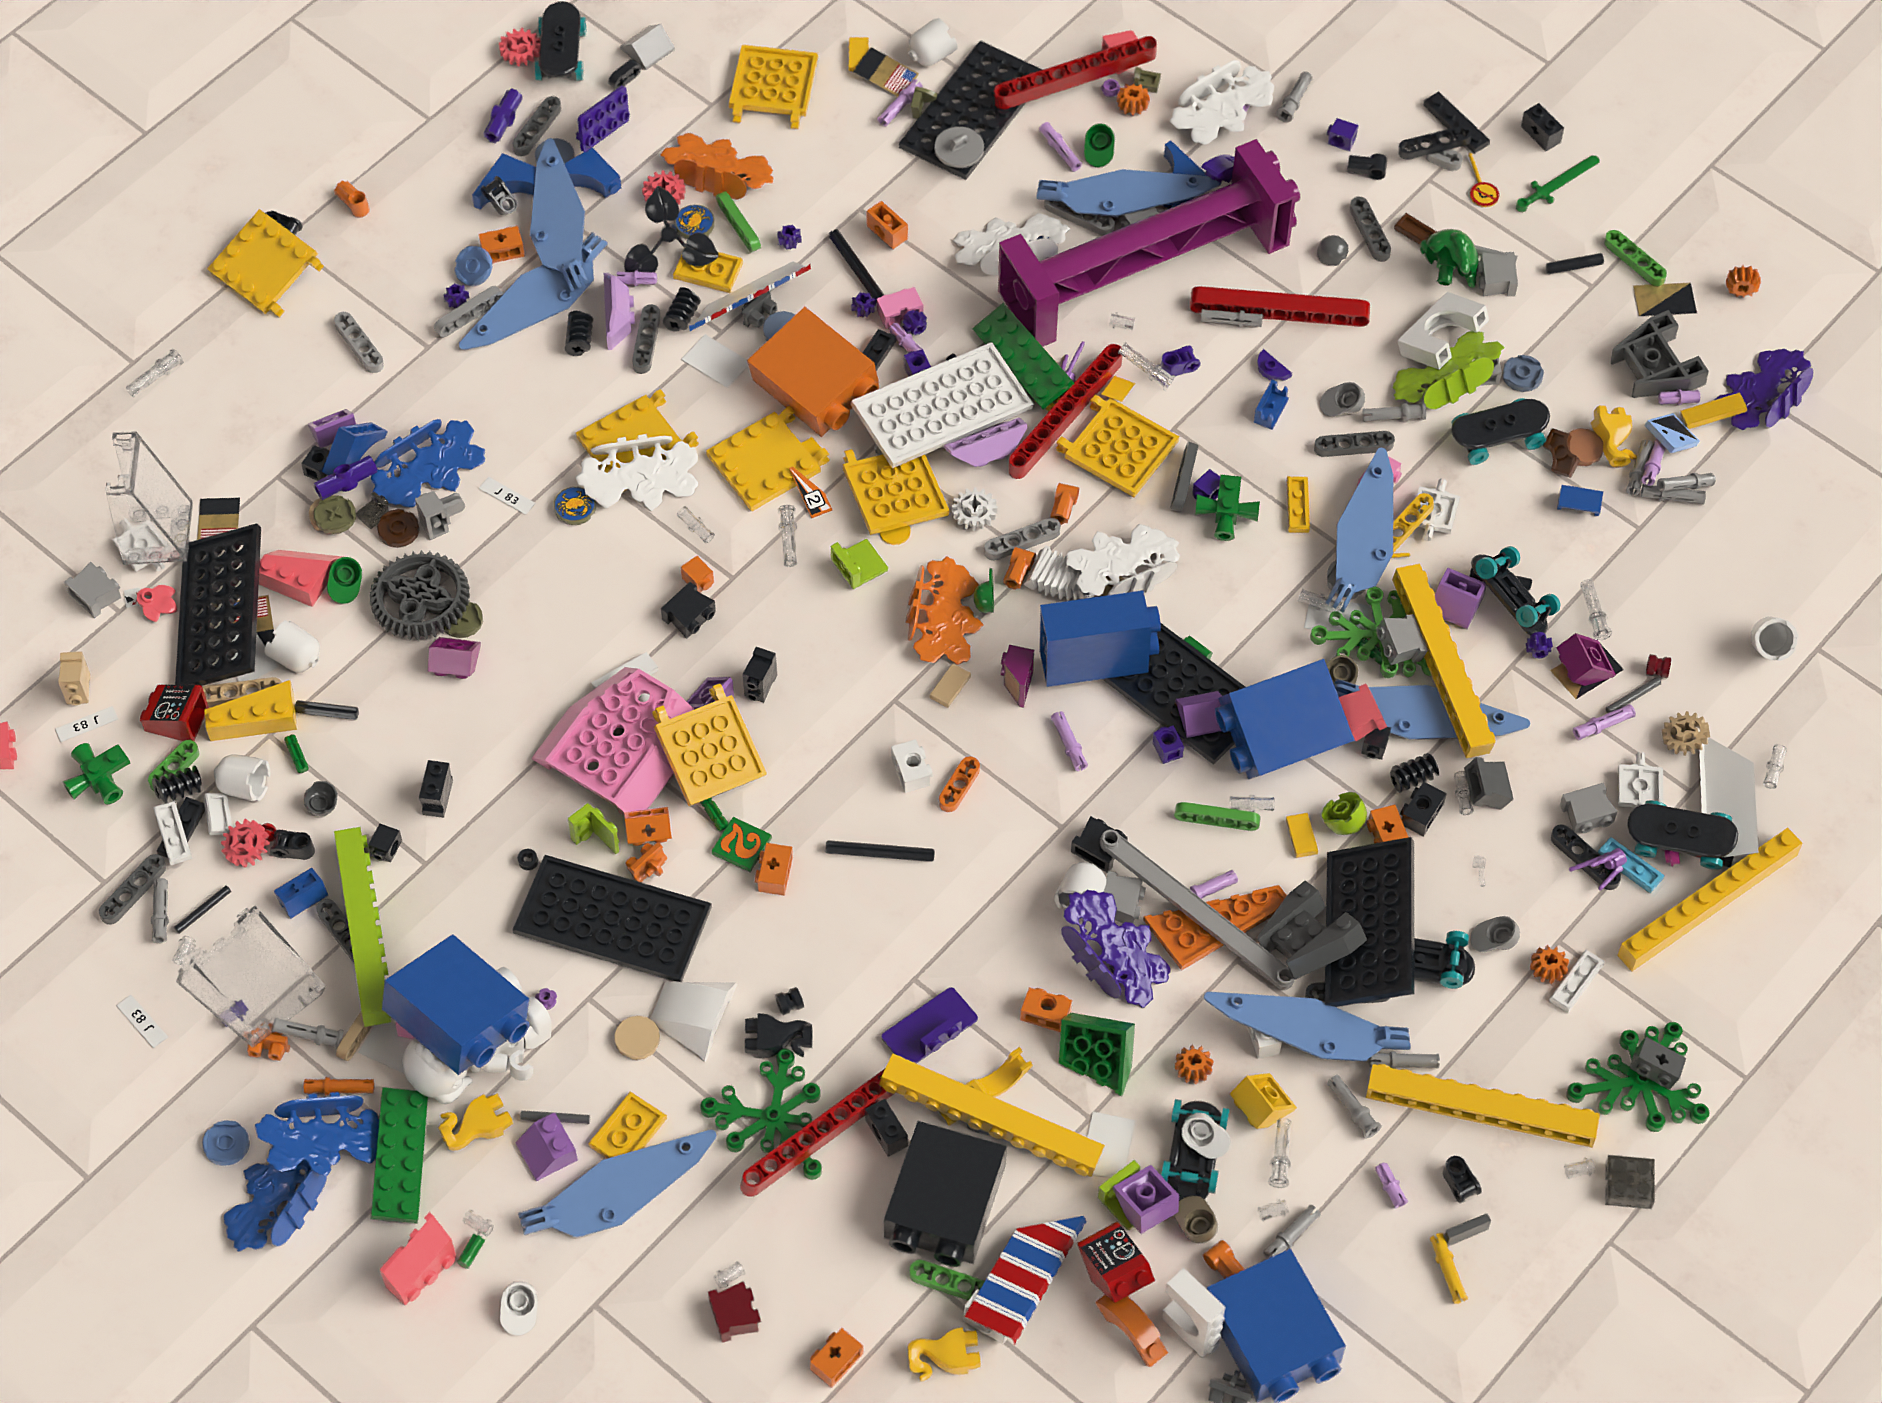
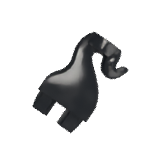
M758 1013V1018L745 1019V1033H757V1038H745V1053L757 1054L758 1058L775 1056L797 1035L802 1037L796 1038L791 1042V1049L795 1054L804 1057V1051L800 1047L812 1048L813 1028L809 1022L803 1020L781 1022L771 1015Z

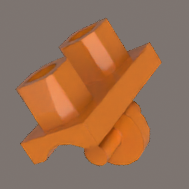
M657 842L655 845L646 843L641 848L642 856L639 859L630 857L625 864L631 872L634 881L642 882L653 873L657 876L663 874L661 866L667 860V856L664 854L660 843Z
M272 1022L268 1024L267 1028L260 1027L259 1032L247 1030L245 1037L248 1042V1055L258 1058L261 1055L262 1049H268V1057L270 1059L281 1061L284 1052L289 1053L290 1050L288 1038L282 1036L283 1033L272 1032Z

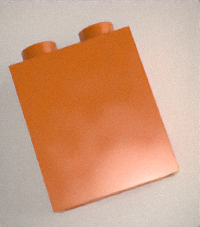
M803 307L747 360L753 381L784 407L791 406L795 411L794 415L821 437L831 428L838 430L845 425L852 409V400L879 389V380L874 362L807 307Z

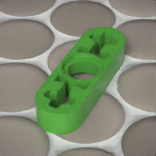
M185 740L180 743L149 775L148 782L153 791L152 779L159 780L160 776L167 778L169 773L175 775L178 770L184 772V769L189 767L199 757V749L196 742ZM187 749V750L190 751V750L192 749L193 752H192V753H190V752L185 753V750ZM173 762L180 764L176 770L168 769L169 764Z

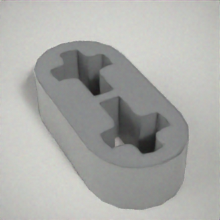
M1452 149L1437 152L1436 155L1434 153L1426 155V159L1429 162L1450 171L1459 170L1462 165V155Z

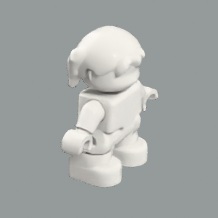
M501 967L497 970V972L522 992L519 981L508 968ZM534 997L529 998L527 1021L530 1023V1026L521 1040L514 1044L506 1041L496 1048L494 1056L486 1065L480 1068L472 1065L469 1067L470 1070L473 1072L484 1070L488 1073L507 1072V1069H510L511 1076L516 1080L525 1081L530 1079L533 1075V1066L529 1064L519 1066L517 1064L523 1062L526 1049H535L551 1038V1018L542 1003ZM416 1038L408 1045L402 1057L404 1074L409 1083L422 1095L435 1098L441 1104L452 1103L460 1096L466 1086L472 1083L473 1079L466 1076L467 1070L457 1075Z

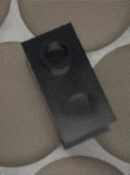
M691 582L661 608L662 620L667 624L672 622L686 639L690 635L697 633L701 625L705 621L711 620L716 612L715 600L698 592L696 586Z
M757 646L755 647L753 656L742 674L744 696L748 699L765 702L772 683L777 677L776 653Z
M432 760L427 762L419 794L423 815L442 818L445 816L453 784V776H451L450 763Z
M1090 816L1081 836L1076 835L1072 840L1071 853L1108 873L1113 868V861L1115 859L1103 851L1100 846V839L1106 830L1115 829L1109 827L1103 820ZM1115 830L1128 841V837L1121 830ZM1112 839L1105 840L1106 842L1111 844L1115 843V841Z

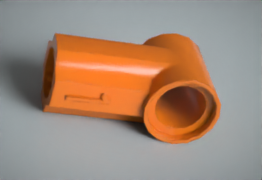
M342 180L337 184L334 192L351 209L352 214L355 217L366 216L369 213L366 195L362 191H358L348 181Z
M1058 483L1055 503L1050 518L1057 519L1061 525L1068 523L1072 507L1076 505L1079 487Z
M1018 547L1014 548L1009 568L1003 579V583L1008 588L1014 590L1021 588L1027 572L1031 570L1034 564L1036 553Z
M1220 1240L1203 1253V1258L1212 1270H1217L1224 1278L1245 1270L1234 1257L1230 1246L1223 1240Z

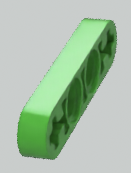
M726 191L717 194L716 200L720 209L751 253L761 249L759 238Z
M1610 230L1606 233L1604 244L1610 251L1651 285L1661 286L1665 283L1667 276L1665 268L1620 231ZM1623 250H1632L1633 254L1628 255ZM1644 261L1648 266H1640L1638 262Z
M1188 802L1177 803L1174 813L1175 818L1180 821L1247 831L1258 830L1261 819L1260 815L1255 812Z
M924 1260L914 1261L910 1265L909 1275L913 1282L967 1301L974 1294L975 1285L980 1290L985 1282L984 1280ZM924 1268V1273L917 1276L915 1270ZM931 1271H934L932 1273V1280L930 1281L929 1275L931 1274ZM940 1274H945L948 1276L949 1281L942 1285L937 1283L935 1278ZM961 1282H968L971 1285V1289L967 1292H962L958 1289V1285Z

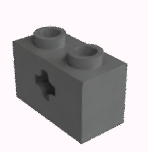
M1645 1037L1636 1047L1629 1068L1670 1090L1680 1079L1686 1058Z

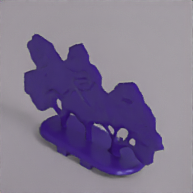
M1785 348L1774 351H1762L1759 353L1757 360L1761 369L1760 373L1755 374L1748 371L1743 372L1741 375L1727 374L1726 385L1733 389V393L1719 395L1714 400L1740 393L1747 406V412L1731 417V425L1741 430L1758 427L1760 424V413L1767 412L1765 424L1770 428L1781 418L1786 419L1790 415V408L1793 405L1797 407L1801 403L1802 395L1808 389L1814 372L1810 361L1804 358V351H1789ZM1785 370H1790V372L1792 373L1790 377L1792 378H1788L1785 375ZM1791 383L1782 393L1777 391L1780 384ZM1775 397H1777V398L1774 400V402H1773V403L1770 405V407H1769V405L1767 404V401L1772 400V399H1774ZM1758 406V407H1760V408H1762V409H1761V410H1757V409H1755V407Z
M1086 890L1083 894L1077 892L1069 894L1070 904L1064 910V918L1071 924L1079 925L1080 933L1070 926L1062 927L1061 933L1064 941L1074 953L1072 956L1073 960L1077 964L1081 962L1088 971L1085 974L1090 981L1095 980L1110 997L1116 999L1121 996L1119 983H1122L1125 987L1127 1003L1139 1004L1144 1008L1153 1000L1151 983H1166L1170 973L1169 964L1160 955L1146 952V947L1151 942L1149 925H1139L1137 927L1130 922H1124L1121 926L1115 923L1117 907L1114 896L1111 893H1098L1095 890ZM1080 918L1083 919L1082 924L1079 923ZM1090 921L1092 924L1091 931L1087 935L1085 934L1087 930L1084 928L1086 922ZM1094 933L1097 937L1092 938L1091 935ZM1088 940H1094L1099 943L1102 948L1101 955L1098 956L1087 943ZM1102 961H1106L1115 968L1113 975ZM1126 974L1127 978L1122 979L1120 976Z

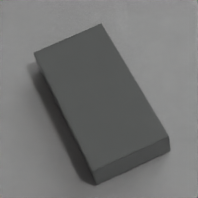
M1483 1214L1446 1230L1444 1238L1447 1246L1487 1231L1491 1223L1489 1215Z

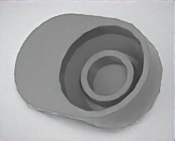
M1354 382L1342 383L1328 389L1323 394L1320 401L1321 410L1327 416L1332 417L1343 413H1356L1365 403V393Z
M1499 916L1478 924L1472 931L1470 941L1472 946L1480 952H1488L1494 949L1509 950L1518 943L1520 929L1517 923L1510 917Z

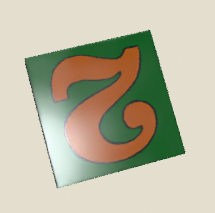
M733 817L712 849V855L751 873L759 860L761 850L764 851L766 843L771 841L772 834Z

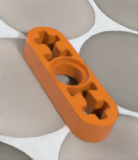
M969 756L962 759L941 792L939 806L943 811H955L980 772V763L975 757ZM970 765H973L974 769L971 768L966 776V767H970ZM957 780H962L966 785L963 788H956L953 783ZM953 793V802L945 803V800H949Z

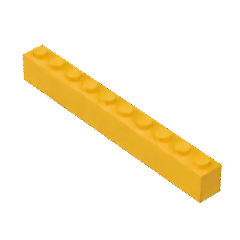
M1420 563L1396 568L1392 578L1393 584L1406 615L1414 614L1428 648L1424 658L1466 758L1489 754L1495 744V735L1488 727L1487 716L1480 708L1479 697L1475 695L1472 689V681L1470 677H1467L1465 664L1459 658L1456 643L1451 639L1449 626L1443 620L1442 609L1435 601V593L1428 584L1427 574L1422 570Z
M1787 827L1760 846L1758 853L1747 855L1621 943L1617 956L1633 972L1798 856L1803 843Z
M893 1053L881 1077L880 1086L887 1092L901 1094L910 1102L924 1104L931 1111H940L952 1120H960L967 1123L968 1126L975 1130H984L996 1139L1009 1141L1014 1147L1032 1151L1037 1157H1046L1053 1160L1058 1166H1067L1074 1169L1081 1176L1092 1177L1105 1146Z
M1385 1064L1372 1065L1366 1098L1591 1148H1593L1596 1140L1600 1113H1595L1591 1109L1572 1108L1568 1104L1558 1105L1549 1103L1545 1099L1526 1098L1522 1094H1508L1499 1089L1490 1090L1481 1088L1476 1084H1462L1454 1079H1439L1431 1074L1421 1075L1413 1073L1408 1069L1398 1070L1390 1068Z

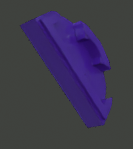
M1263 349L1259 353L1257 364L1258 371L1262 376L1269 380L1282 379V381L1292 377V372L1266 350Z

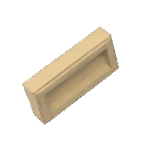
M952 664L930 693V699L948 708L970 679L971 673Z

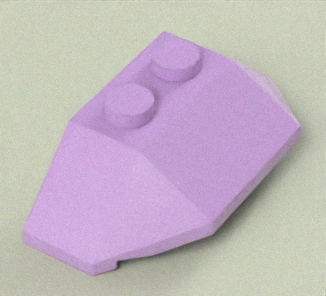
M604 273L606 338L608 350H612L632 332L631 324H635L634 312L630 311V308L634 307L633 295L629 296V287L616 276Z
M1018 417L1012 421H1006L986 428L958 441L945 444L944 448L952 456L975 467L985 466L988 462L995 459H1004L1015 451L1028 428L1027 423Z

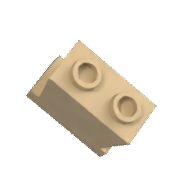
M82 651L60 653L61 663L58 683L66 703L72 705L89 703L90 671Z

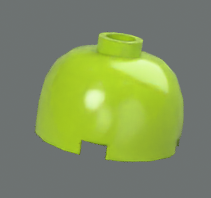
M1342 793L1338 795L1340 799L1335 802L1331 799L1325 805L1321 816L1326 826L1334 833L1339 835L1354 834L1360 830L1366 821V806L1357 793Z

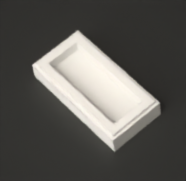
M205 793L203 798L209 835L229 834L230 830L228 827H232L227 795Z

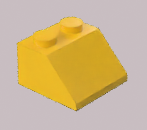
M1270 1073L1246 1076L1230 1093L1236 1107L1244 1112L1248 1122L1256 1129L1270 1127L1297 1109Z

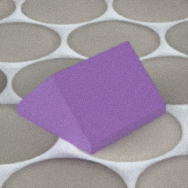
M347 409L308 423L320 448L333 444L339 427L356 425L354 414Z
M707 677L686 702L694 709L715 702L709 693V689L719 683L722 685L726 697L734 696L733 680L731 677Z
M1218 691L1176 699L1187 738L1222 731L1215 717V708L1221 706L1218 698L1222 697V695Z

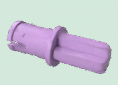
M635 270V272H617V278L624 284H635V286H638V284L657 283V273L638 272V270Z
M893 323L889 327V332L896 336L899 342L898 345L904 347L908 353L922 349L912 339V335L907 334L898 323Z
M1678 389L1672 392H1660L1658 401L1660 404L1677 403V405H1682V403H1699L1700 391H1682Z
M1381 1163L1377 1165L1375 1170L1384 1185L1382 1189L1387 1191L1394 1207L1399 1208V1206L1402 1207L1407 1204L1408 1200L1399 1186L1400 1181L1395 1179L1388 1164Z

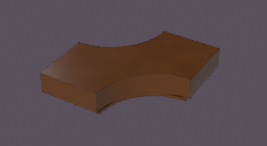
M1552 428L1546 438V442L1543 444V447L1549 450L1553 456L1551 470L1554 473L1571 478L1580 462V459L1570 451L1572 436L1569 433Z

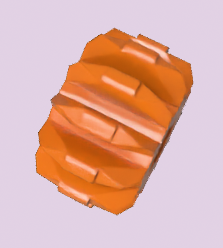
M1133 82L1131 86L1125 84L1124 88H1120L1116 101L1119 110H1124L1125 114L1131 113L1133 116L1135 113L1141 115L1142 111L1147 110L1150 97L1147 89L1143 88L1142 84L1135 86Z
M1742 265L1740 268L1735 266L1733 270H1729L1726 279L1729 293H1734L1735 297L1742 295L1744 298L1745 295L1752 296L1753 293L1758 292L1761 284L1758 269H1752L1751 265L1748 267Z
M1549 945L1545 946V949L1539 947L1531 957L1530 970L1534 971V977L1541 976V982H1544L1545 979H1548L1550 984L1554 983L1555 979L1560 982L1563 975L1568 972L1569 959L1565 958V951L1557 952V946L1554 949H1550Z
M1193 1044L1190 1046V1050L1183 1047L1181 1054L1176 1055L1175 1070H1178L1179 1078L1185 1077L1186 1083L1190 1079L1195 1084L1198 1083L1199 1079L1205 1082L1207 1075L1212 1074L1214 1061L1210 1058L1209 1051L1203 1052L1202 1046L1198 1050L1195 1049Z

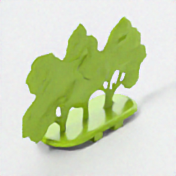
M1468 331L1457 339L1454 347H1449L1452 358L1440 369L1427 366L1425 369L1407 368L1399 370L1392 387L1396 391L1393 396L1395 400L1405 399L1409 403H1415L1423 397L1425 392L1424 403L1429 409H1438L1448 403L1453 404L1459 401L1458 397L1466 393L1470 395L1475 392L1476 387L1482 385L1491 377L1494 371L1492 360L1499 358L1501 350L1505 347L1498 341L1483 343V332ZM1422 384H1430L1428 389L1421 387Z

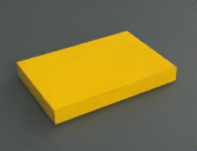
M718 252L719 256L713 262L703 266H693L685 262L681 254L673 273V279L730 293L743 264V258Z
M629 1092L588 1143L589 1147L607 1159L643 1149L667 1120V1115L634 1093Z

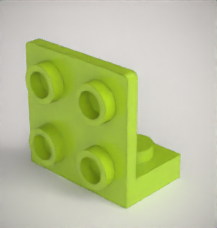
M864 539L847 549L842 548L838 542L830 546L831 560L853 589L888 571V566L868 539Z
M587 803L568 818L571 840L576 845L581 841L589 839L594 832L615 854L619 852L618 830L612 822H607L604 819L602 812L597 807L593 808Z
M1135 1160L1099 1186L1098 1199L1128 1231L1134 1226L1126 1218L1113 1190V1186L1140 1171V1165Z

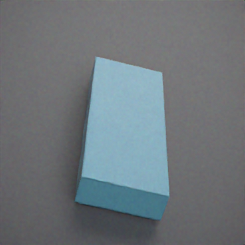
M1612 837L1598 850V853L1603 855L1616 848H1620L1627 858V862L1622 865L1623 871L1621 873L1649 893L1664 879L1665 875Z

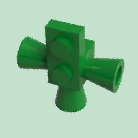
M1221 474L1218 501L1197 494L1195 515L1216 513L1215 523L1218 524L1214 537L1218 540L1230 541L1235 538L1234 525H1236L1237 516L1258 522L1260 501L1239 503L1241 476Z
M83 743L75 747L71 752V757L81 765L80 768L83 774L62 781L72 799L75 800L90 786L95 794L100 792L105 804L109 805L118 801L123 795V790L115 784L112 774L130 764L129 758L119 744L96 757L89 743Z

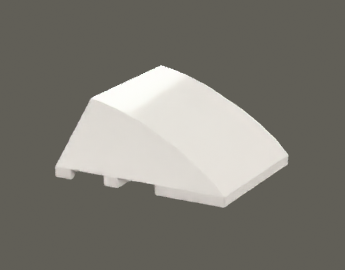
M665 982L650 1020L655 1022L658 1029L669 1037L678 1040L686 1049L692 1050L706 1062L713 1045V1037L726 1005L731 1001L737 982Z

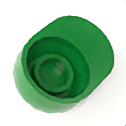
M1102 123L1095 124L1086 132L1084 156L1086 161L1094 167H1104L1113 159L1115 134L1108 125Z
M341 557L336 559L331 565L327 591L331 599L337 603H350L359 594L362 569L355 559Z
M992 568L989 569V581L979 584L974 591V604L983 613H994Z

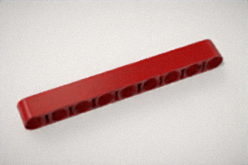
M1145 36L1001 83L994 89L995 106L999 109H1008L1151 62L1157 56V41L1152 36Z
M1204 286L1192 288L1190 296V310L1200 314L1202 309L1238 313L1245 311V313L1263 314L1262 319L1357 327L1366 326L1370 321V303L1361 299Z
M1109 344L1076 380L1075 384L1068 389L1009 457V474L1012 478L1021 479L1029 473L1090 403L1092 397L1097 395L1120 369L1123 349L1120 345Z
M885 1069L746 1169L740 1184L742 1193L748 1197L758 1195L863 1118L866 1108L883 1099L887 1100L895 1093L887 1092L880 1086L881 1077ZM870 1091H876L878 1094L874 1095ZM853 1103H857L861 1105V1107H855ZM835 1116H841L844 1120H839ZM818 1129H824V1130H826L827 1132H826V1133H822V1132L818 1131ZM805 1141L809 1143V1145L805 1146L802 1145L800 1142ZM788 1154L792 1158H785L783 1155ZM771 1167L774 1171H767L765 1168ZM748 1180H753V1181H755L757 1184H753V1185H752V1184H749L747 1181H748Z

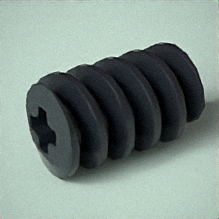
M680 287L666 316L663 318L664 326L668 330L676 332L686 330L691 322V318L695 314L694 312L698 308L697 305L701 303L699 296L688 288Z
M571 311L568 314L565 351L569 355L580 356L591 348L593 317L581 311Z
M1426 753L1423 757L1418 756L1415 760L1410 759L1407 763H1401L1400 766H1393L1390 771V777L1397 792L1401 793L1402 785L1406 790L1410 789V782L1414 787H1417L1418 779L1421 783L1423 781L1426 782L1425 776L1432 781L1434 779L1433 773L1439 776V769L1434 757Z
M195 765L192 767V770L188 767L185 768L184 773L178 770L175 775L169 773L167 778L160 776L159 781L155 778L152 779L153 789L157 798L162 799L165 804L168 803V796L173 801H176L177 793L181 798H184V791H187L191 796L192 788H195L198 793L201 792V777Z

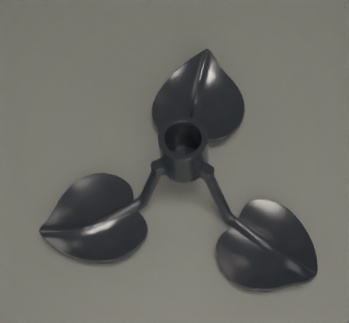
M657 186L646 202L645 213L654 223L663 221L664 226L661 230V238L651 251L645 244H637L632 247L627 253L624 269L625 272H635V270H638V272L655 273L658 268V259L653 253L663 241L672 242L677 239L685 247L682 252V258L693 266L707 265L716 260L719 253L712 240L703 233L691 234L687 238V244L683 242L680 235H677V227L667 222L676 220L678 217V203L667 190Z

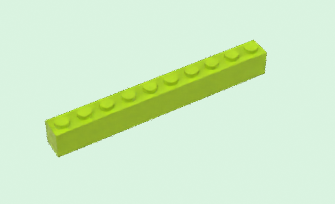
M361 827L334 831L364 1027L390 1023L391 1017L382 1010L384 976L389 974L387 962H382L381 957H386L384 943L379 944L378 940L383 938L381 925H376L375 921L380 920L378 907H373L372 903L377 902L375 888L370 889V884H374L372 870L367 871V866H371L370 855L364 852V848H368L367 836L361 834Z

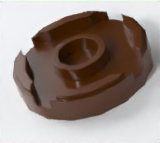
M404 509L390 510L383 514L379 524H377V531L381 541L390 547L396 548L405 547L413 543L418 537L420 530L416 516L410 511H404Z

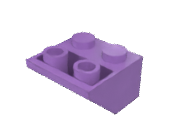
M1447 568L1435 593V601L1442 609L1443 620L1468 629L1484 598L1487 585L1482 581Z

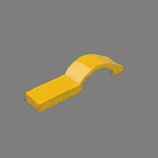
M1018 1047L1009 1054L1006 1061L993 1073L981 1079H973L965 1085L992 1097H997L1014 1086L1030 1070L1033 1064L1031 1061L1026 1063L1020 1055L1023 1051ZM939 1111L949 1126L956 1122Z

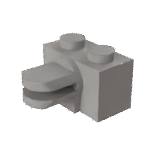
M431 491L415 498L419 521L430 540L449 533L448 525L451 524L449 517L463 511L465 508V503L458 493L439 499L435 491Z

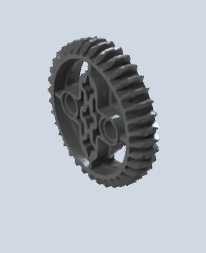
M422 550L420 554H416L413 551L410 556L404 553V558L396 557L395 562L389 560V567L383 566V572L378 571V577L374 578V584L371 585L370 605L377 622L379 621L382 627H385L387 632L391 631L394 636L399 634L401 639L407 635L409 640L413 636L417 640L424 636L427 640L428 635L436 637L437 632L443 634L444 626L451 630V624L457 625V619H462V613L466 612V606H468V599L470 598L468 579L458 563L455 564L453 559L448 560L446 555L441 557L438 552L433 555L430 550L427 554H424ZM418 569L414 578L400 576L408 571ZM439 571L446 573L454 580L457 590L455 599L451 597V594L445 588L439 586L441 581ZM385 592H388L394 602L400 604L399 617L401 620L391 616L386 611L383 604ZM426 612L439 615L434 619L422 622Z

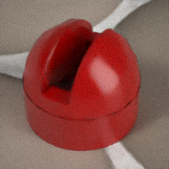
M271 823L262 824L265 828L264 831L269 834L266 840L269 842L274 841L276 827Z

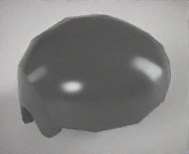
M1329 235L1323 238L1317 249V257L1320 261L1332 266L1339 265L1343 259H1346L1348 254L1347 242L1337 235Z
M316 781L306 790L304 805L311 814L326 816L335 809L338 793L329 782Z

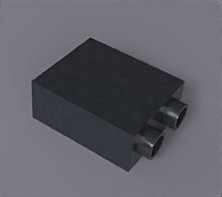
M917 1121L884 1217V1238L890 1240L889 1245L893 1249L907 1254L915 1253L917 1248L935 1253L934 1258L938 1262L951 1267H959L962 1261L974 1264L1006 1166L1007 1146Z

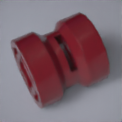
M1649 654L1646 675L1653 676L1657 674L1661 678L1668 679L1671 657L1658 658L1657 655Z

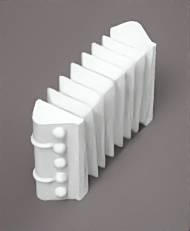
M1046 545L1034 559V564L1027 574L1024 583L1026 587L1033 591L1037 587L1039 593L1044 590L1045 596L1051 593L1052 598L1058 595L1059 600L1066 596L1067 601L1072 597L1073 600H1078V598L1086 599L1095 596L1089 592L1083 593L1080 590L1076 581L1081 571L1075 570L1066 564L1067 555L1064 558L1062 553L1057 556V551L1052 554L1050 547Z

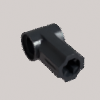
M1373 154L1370 157L1349 155L1347 172L1368 174L1373 180L1385 178L1387 157L1385 155Z

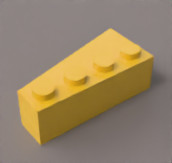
M288 680L205 709L206 730L210 741L297 730L295 699L291 681Z

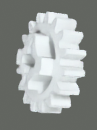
M974 488L973 492L966 489V494L959 492L958 498H954V505H952L953 518L958 519V525L964 523L965 529L972 526L973 531H975L976 527L979 526L983 530L984 524L991 526V520L996 519V499H992L991 493L985 495V489H982L980 492H977V488Z

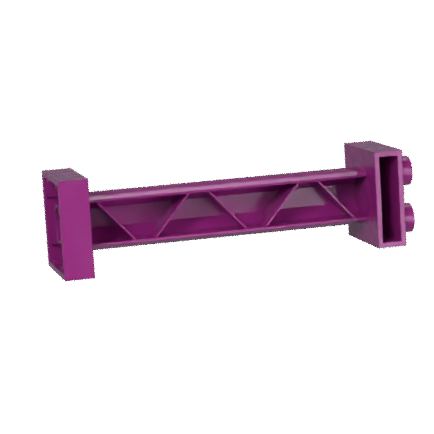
M1257 139L1235 147L1232 183L1230 185L1047 259L1038 261L1022 234L999 242L998 293L1008 309L1044 347L1057 341L1058 305L1248 227L1252 229L1268 254L1290 246L1291 231L1297 225L1294 209L1295 203L1300 201L1298 186L1294 180H1285L1281 175L1280 163L1276 154L1273 151L1265 152Z

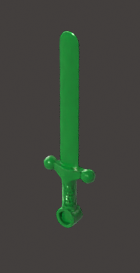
M1592 155L1542 187L1538 185L1537 181H1532L1531 187L1536 192L1527 198L1518 199L1516 209L1519 212H1525L1530 204L1539 199H1546L1549 204H1552L1554 197L1549 194L1600 162L1599 157Z

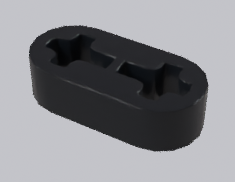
M633 59L627 61L611 74L608 80L609 85L614 89L626 86L640 74L641 65Z

